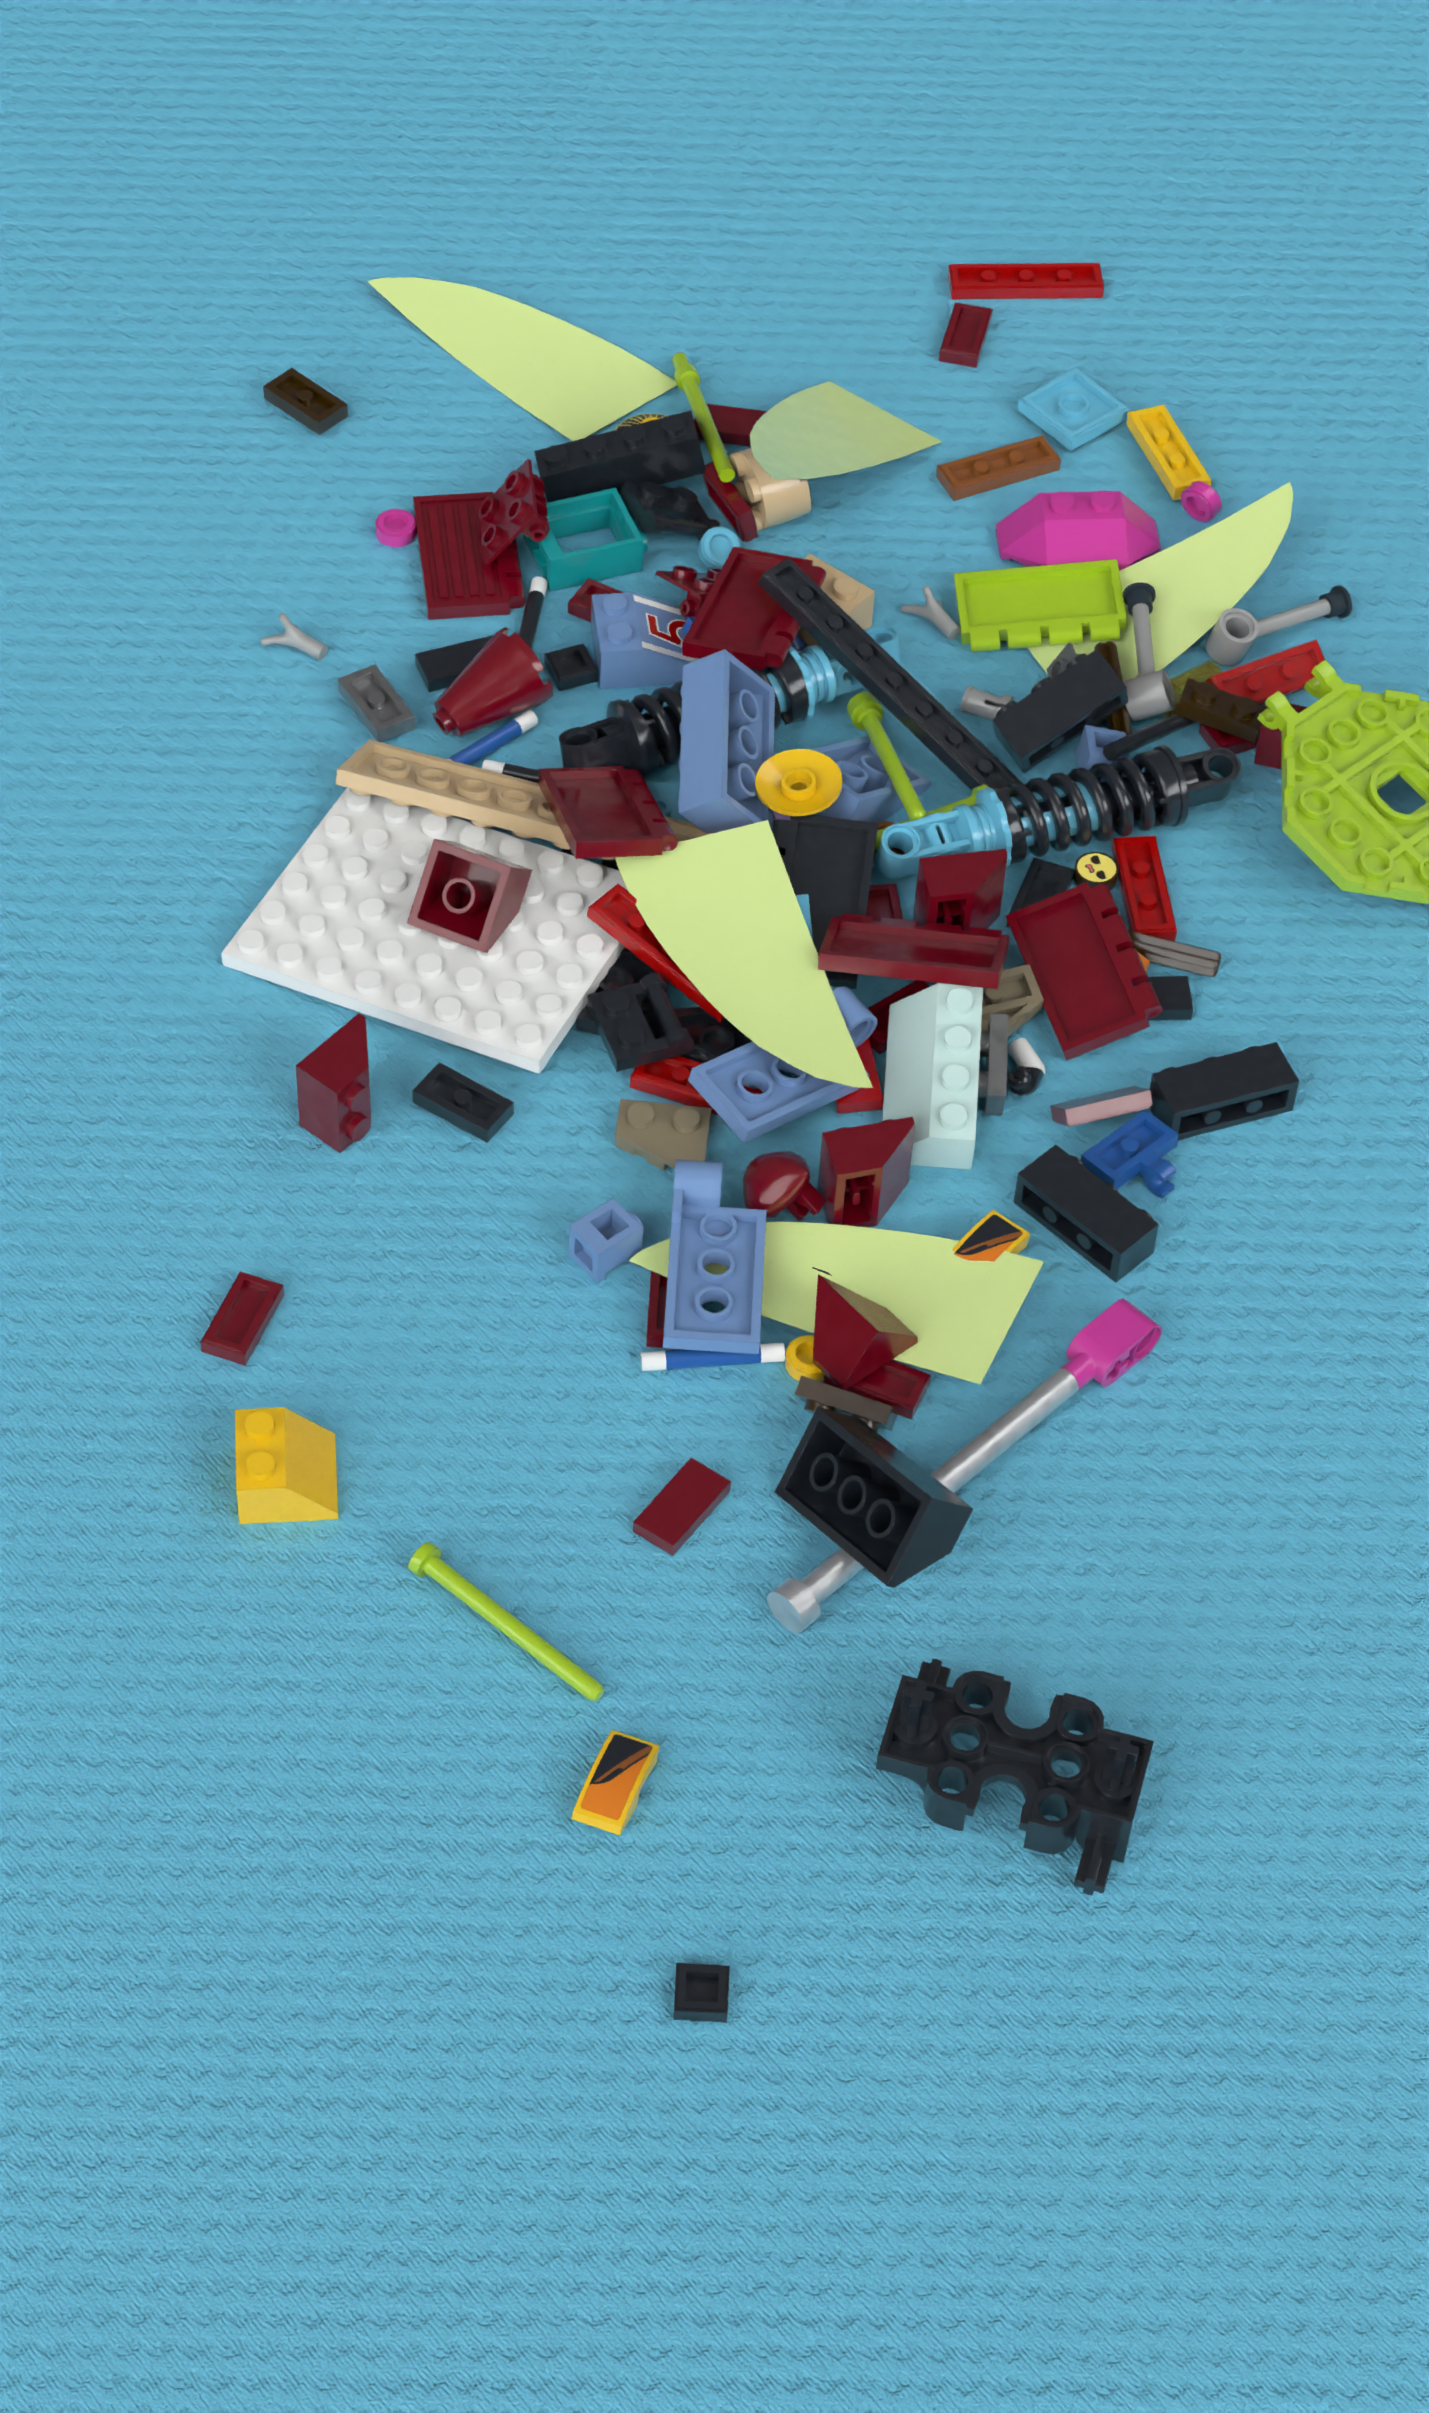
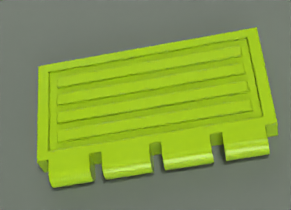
M1117 559L954 573L961 643L970 644L971 652L1000 650V641H1007L1008 649L1042 646V637H1048L1049 645L1068 644V642L1072 644L1083 643V634L1087 633L1090 634L1091 642L1119 640L1120 631L1126 630L1127 617Z

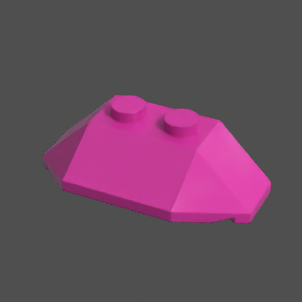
M1121 491L1039 493L998 522L995 527L1000 558L1008 561L1014 559L1027 567L1117 559L1120 571L1161 550L1155 520Z

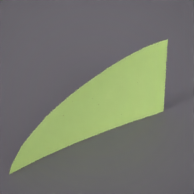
M415 277L378 278L367 281L408 320L454 358L523 409L572 441L588 437L677 386L675 380L624 349L566 321L499 294L473 286Z
M831 381L807 388L782 400L760 417L750 433V444L754 459L775 480L812 479L839 475L895 460L942 442Z
M1290 482L1195 535L1119 571L1122 593L1127 586L1138 582L1148 583L1155 589L1156 598L1152 603L1153 610L1149 614L1155 671L1162 670L1217 623L1221 614L1225 610L1233 608L1269 566L1291 520L1293 490ZM1124 603L1127 617L1126 630L1120 631L1119 640L1108 641L1114 642L1117 646L1122 679L1126 681L1136 678L1138 675L1133 616L1129 614L1128 606ZM1087 633L1083 634V643H1073L1076 654L1085 653L1088 655L1094 651L1096 644L1108 641L1091 642L1090 634ZM1042 637V646L1028 647V650L1047 673L1046 669L1067 644L1049 645L1048 637Z
M768 820L680 841L674 850L662 851V855L615 857L627 890L637 899L635 905L656 939L699 992L731 1024L762 1049L816 1078L851 1087L873 1088L850 1036L825 971L818 970L819 956Z
M766 1222L761 1315L814 1333L819 1274L886 1307L917 1336L918 1343L893 1360L981 1385L1044 1262L1006 1251L995 1262L969 1261L954 1255L955 1251L952 1249L958 1244V1240L909 1232L823 1223ZM670 1238L642 1249L629 1261L668 1278ZM712 1263L704 1267L708 1273L715 1275L723 1274L728 1270L725 1266L718 1263ZM812 1267L829 1272L831 1275L815 1270Z

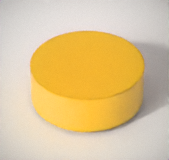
M813 1335L800 1336L794 1339L786 1349V1370L797 1381H800L801 1376L819 1382L824 1380L825 1374L813 1363Z

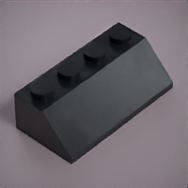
M691 411L534 451L540 479L544 482V493L547 503L616 488L619 493L626 480L641 483L650 481L661 485L700 475L706 470Z
M817 1407L775 1490L778 1496L882 1583L892 1588H895L951 1553L973 1511L971 1506L861 1419Z

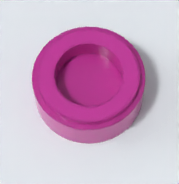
M1202 481L1192 482L1181 494V502L1185 511L1197 521L1209 522L1221 510L1220 497L1211 486Z
M390 509L382 512L376 518V537L382 544L389 547H402L414 541L416 537V519L408 511Z

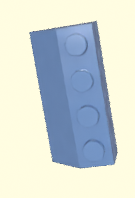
M725 649L683 665L679 814L706 833H717L768 820L772 829L773 810L765 806L759 799L755 787V778L760 766L774 755L775 689Z

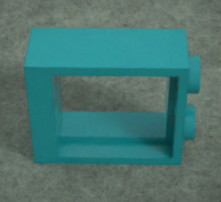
M616 488L547 503L548 515L546 518L550 526V532L543 541L535 542L523 534V539L542 577L548 582L547 587L550 592L582 585L588 578L599 581L642 571L643 553L648 551L646 535L641 529H637L633 515L621 499ZM609 527L617 542L563 553L556 539Z

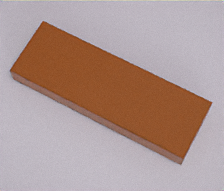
M1041 435L938 465L936 477L951 498L956 501L1060 470L1061 459L1044 436Z

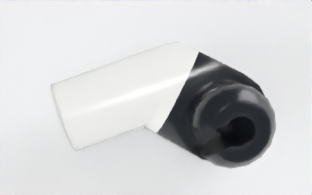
M1018 1038L1008 1047V1052L1017 1064V1069L1014 1074L1009 1071L1007 1081L1015 1094L1024 1096L1035 1092L1046 1069L1026 1038Z

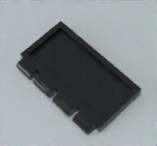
M814 815L791 816L790 821L778 819L772 822L771 830L795 895H809L813 943L818 956L832 916L841 917L842 913L866 915L878 823ZM824 970L830 986H846L850 989L857 988L858 974Z

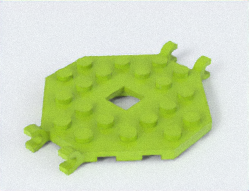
M1324 660L1313 668L1311 673L1315 677L1306 682L1304 689L1312 696L1321 699L1300 713H1297L1291 707L1286 697L1280 691H1277L1267 698L1265 704L1268 708L1261 712L1257 718L1267 728L1272 730L1279 728L1282 731V831L1342 891L1429 904V702L1419 700V694L1388 689L1385 690L1384 694L1361 691V685L1345 683L1337 675L1334 668ZM1400 775L1427 803L1411 814H1403L1394 811L1378 795L1377 790Z

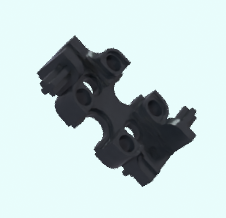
M932 1659L931 1663L923 1661L917 1678L902 1675L877 1755L876 1769L898 1774L916 1782L924 1792L923 1808L926 1815L934 1823L962 1832L967 1815L973 1817L979 1803L980 1793L985 1786L996 1781H1004L1016 1785L1022 1791L1025 1798L1019 1829L1026 1831L1023 1848L1045 1854H1057L1068 1849L1076 1836V1842L1083 1851L1074 1886L1083 1888V1893L1093 1896L1094 1891L1104 1893L1112 1861L1124 1863L1154 1741L1103 1728L1104 1716L1101 1709L1093 1701L1068 1693H1064L1063 1696L1055 1695L1050 1707L1049 1718L1043 1725L1033 1729L1021 1728L1014 1725L1005 1713L1011 1682L1005 1681L1004 1677L984 1671H970L958 1677L953 1688L947 1687L951 1669L943 1667L942 1661L938 1659ZM976 1704L982 1706L983 1708H973L969 1705ZM1071 1730H1073V1731H1079V1732H1081V1733H1083V1734H1082V1735H1077V1734L1070 1733L1069 1731H1071ZM957 1733L974 1736L979 1744L974 1749L965 1751L956 1748L950 1739ZM1061 1759L1075 1763L1080 1772L1073 1777H1061L1052 1770L1051 1765L1056 1760ZM943 1789H954L959 1793H947ZM1044 1816H1055L1060 1820L1051 1821L1046 1819Z

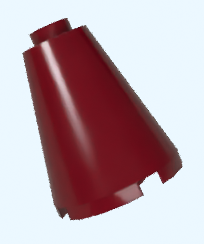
M504 627L498 631L434 702L436 712L433 713V718L446 735L452 732L457 737L463 736L543 704L554 695L551 681L549 680L543 685L538 674L544 670L543 665L528 644L517 633L514 632L508 637V628Z

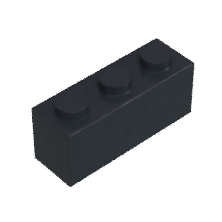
M1098 649L1088 655L1083 653L1076 656L1067 664L1066 670L1053 679L1051 677L1044 678L1032 688L1030 695L1018 703L1016 701L1007 703L996 713V718L992 720L995 736L1023 773L1080 736L1085 725L1095 726L1128 703L1126 685Z
M1277 1042L1262 1046H1251L1243 1051L1219 1057H1209L1200 1062L1176 1068L1169 1067L1160 1072L1153 1073L1149 1088L1153 1103L1150 1106V1110L1155 1117L1178 1133V1140L1293 1111L1299 1080Z
M1056 1144L1018 1173L1014 1203L1115 1283L1154 1253L1159 1224L1153 1220L1151 1215L1147 1211L1137 1208L1119 1194L1112 1184L1101 1180L1088 1170L1077 1157L1069 1155Z

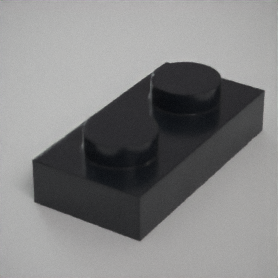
M440 1062L412 1090L413 1103L486 1143L514 1115V1102Z

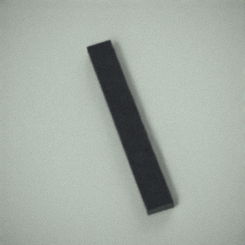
M790 558L785 559L761 575L757 584L968 788L973 790V788L985 784L990 788L1000 789L1013 783L1023 784Z

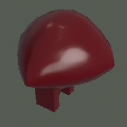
M792 1151L761 1154L746 1167L743 1176L746 1209L767 1210L766 1218L775 1217L786 1208L800 1221L804 1219L809 1210L813 1215L818 1214L826 1199L809 1182L810 1167L806 1160Z

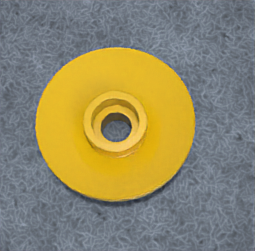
M792 749L773 755L760 766L755 778L756 792L761 802L769 809L788 816H807L825 810L837 800L843 784L842 774L838 765L825 754L809 749Z

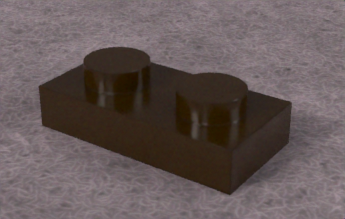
M290 368L263 386L264 399L318 435H321L348 417V406L345 402L293 368Z
M1188 678L1175 714L1255 743L1262 724L1257 718L1266 709V706L1258 704L1248 697H1239L1220 690L1210 683Z
M801 1376L795 1392L801 1401L806 1402L804 1410L814 1414L817 1407L858 1417L876 1432H878L879 1427L892 1431L898 1414L893 1406Z

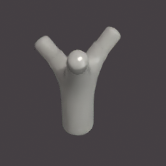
M930 586L922 588L926 600L925 606L902 605V613L916 614L931 621L948 640L955 639L961 632L960 627L941 607V601L935 600Z
M285 613L278 616L285 628V633L261 639L263 646L279 644L295 647L319 661L325 657L328 651V646L301 631L297 625H294Z

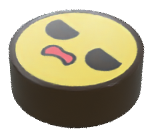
M1089 852L1077 859L1074 873V882L1077 886L1086 882L1090 888L1106 884L1109 890H1111L1116 885L1118 865L1112 857L1100 852Z

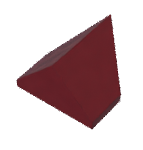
M818 1274L813 1363L840 1389L846 1390L918 1343L917 1336L886 1307Z

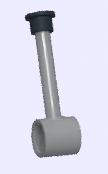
M1143 582L1127 586L1122 594L1124 603L1128 606V612L1133 616L1138 675L1136 678L1123 681L1127 687L1128 703L1125 705L1134 722L1176 709L1175 695L1168 674L1164 669L1155 671L1149 614L1153 610L1152 603L1156 598V592L1153 586Z
M1337 585L1332 587L1329 593L1321 595L1318 601L1256 620L1249 612L1243 609H1227L1221 614L1206 640L1207 653L1215 662L1221 665H1237L1243 660L1257 637L1322 616L1325 618L1335 616L1339 618L1348 617L1352 612L1350 594L1345 587Z

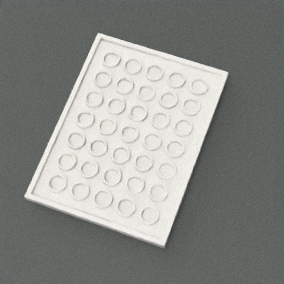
M346 788L222 951L223 966L540 1074L577 1020L582 1009L587 1005V995L595 993L600 982L606 977L608 970L614 965L624 948L621 943L587 917L588 908L615 885L620 884L626 890L627 887L619 870L582 858L575 859L573 855L490 828L479 827L453 816H437L427 808L416 805L399 806L392 803L389 798L374 794L368 796L358 795L351 792L350 788ZM434 839L457 842L532 870L519 913L488 953L407 924Z

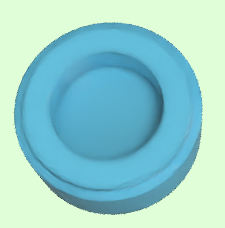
M713 527L703 535L699 542V557L707 567L722 569L733 546L741 548L740 540L729 528Z

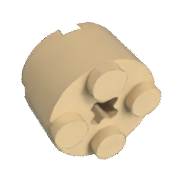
M751 447L730 454V462L738 479V482L732 485L751 508L757 532L799 518L811 511V496L807 479L803 481L801 479H773L754 459Z

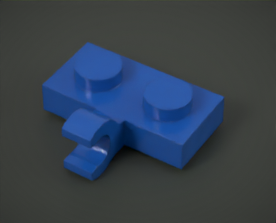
M1145 1109L1081 1155V1162L1104 1182L1112 1184L1116 1189H1119L1140 1174L1151 1193L1159 1198H1163L1174 1189L1175 1185L1167 1179L1176 1173V1168L1169 1161L1161 1157L1177 1147L1178 1133Z

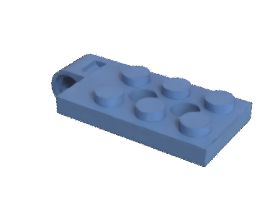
M838 987L833 990V994L854 1045L857 1047L873 1033L877 1026V1018L848 987ZM753 1041L692 1068L688 1079L692 1086L743 1143L861 1089L816 1078L767 1052ZM778 1070L787 1073L793 1072L797 1075V1078L785 1077ZM743 1086L759 1088L763 1093L753 1094Z
M676 1159L663 1348L759 1354L767 1210L720 1207L723 1162ZM712 1263H718L725 1266L728 1270L723 1274L715 1275L708 1273L704 1267ZM716 1301L723 1304L726 1308L721 1312L711 1313L704 1310L701 1306L706 1302Z

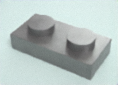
M376 665L338 678V691L376 741L382 742L415 729L414 714Z
M991 1013L988 1030H981L980 1057H986V1071L979 1070L978 1098H985L984 1115H1003L1007 1085L1009 1014Z

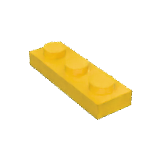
M1165 405L1128 412L1127 427L1173 500L1181 499L1182 492L1194 481H1202L1211 486L1212 480Z

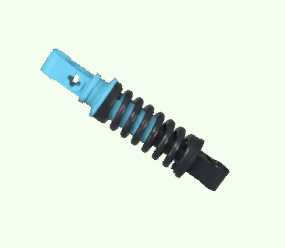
M874 626L864 630L901 665L898 631L890 626ZM817 645L805 647L801 653H798L791 646L780 667L766 666L764 671L749 668L775 689L774 730L779 727L781 717L785 725L801 720L804 722L808 721L814 715L815 703L825 704L833 701L835 696L864 687L823 646ZM682 681L676 682L671 689L661 687L655 689L651 695H637L631 702L629 699L612 701L607 707L606 719L582 727L571 728L561 733L559 744L563 768L624 766L625 769L639 770L642 776L645 777L647 773L665 767L666 764H676L680 759Z
M1162 745L1155 747L1152 751L1136 754L1131 760L1125 757L1118 758L1110 765L1104 762L1097 763L1089 770L1083 767L1076 768L1068 775L1055 773L1051 774L1047 780L1042 778L1030 779L1025 785L1013 783L1000 789L984 788L977 792L975 805H957L953 807L951 812L934 813L922 819L893 824L886 828L875 855V865L884 876L899 879L918 873L919 858L1006 849L1008 855L1006 866H1009V864L1021 862L1025 859L1027 847L1034 856L1042 857L1047 854L1049 843L1055 851H1066L1070 845V838L1077 846L1083 847L1089 844L1092 834L1098 841H1108L1112 836L1113 829L1120 836H1128L1132 833L1134 824L1141 831H1149L1153 826H1179L1185 823L1189 807L1221 801L1227 797L1240 772V760L1233 751L1223 747L1176 757L1168 746ZM1210 771L1219 773L1223 778L1213 775ZM889 848L901 849L905 854H896Z

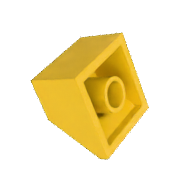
M285 1407L236 1409V1494L239 1524L337 1520L338 1492L335 1433Z

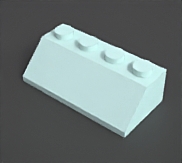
M937 983L890 1004L882 1121L913 1117L915 1129L910 1165L971 1170L976 1139L983 988Z

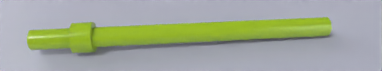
M678 352L672 357L675 367L674 378L679 389L686 394L720 480L730 482L735 477V471L699 387V374L695 366L689 363L686 354Z

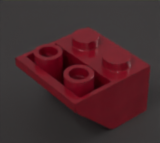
M1006 849L919 858L913 921H918V926H925L926 922L962 926L963 931H969L970 927L988 929L1000 916L1008 857Z
M913 1117L896 1120L888 1119L879 1123L851 1128L842 1127L834 1131L822 1132L817 1191L826 1199L823 1210L828 1224L867 1228L879 1224L909 1182L915 1129Z

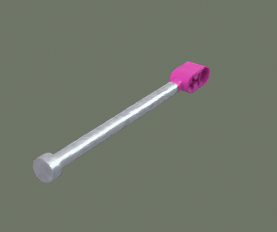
M1119 1299L1074 1337L1066 1352V1358L1069 1361L930 1475L955 1493L1089 1381L1094 1379L1103 1387L1114 1383L1154 1348L1161 1336L1162 1327L1126 1299ZM840 1548L801 1581L795 1578H787L772 1590L767 1596L770 1610L786 1629L793 1633H801L820 1617L821 1610L819 1604L864 1567Z

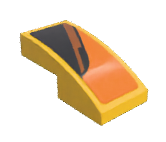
M992 1210L952 1250L955 1251L954 1255L965 1260L995 1262L1004 1251L1019 1254L1027 1247L1030 1233L1000 1213Z
M611 1730L584 1783L574 1807L572 1819L621 1835L637 1807L640 1790L657 1762L660 1745Z

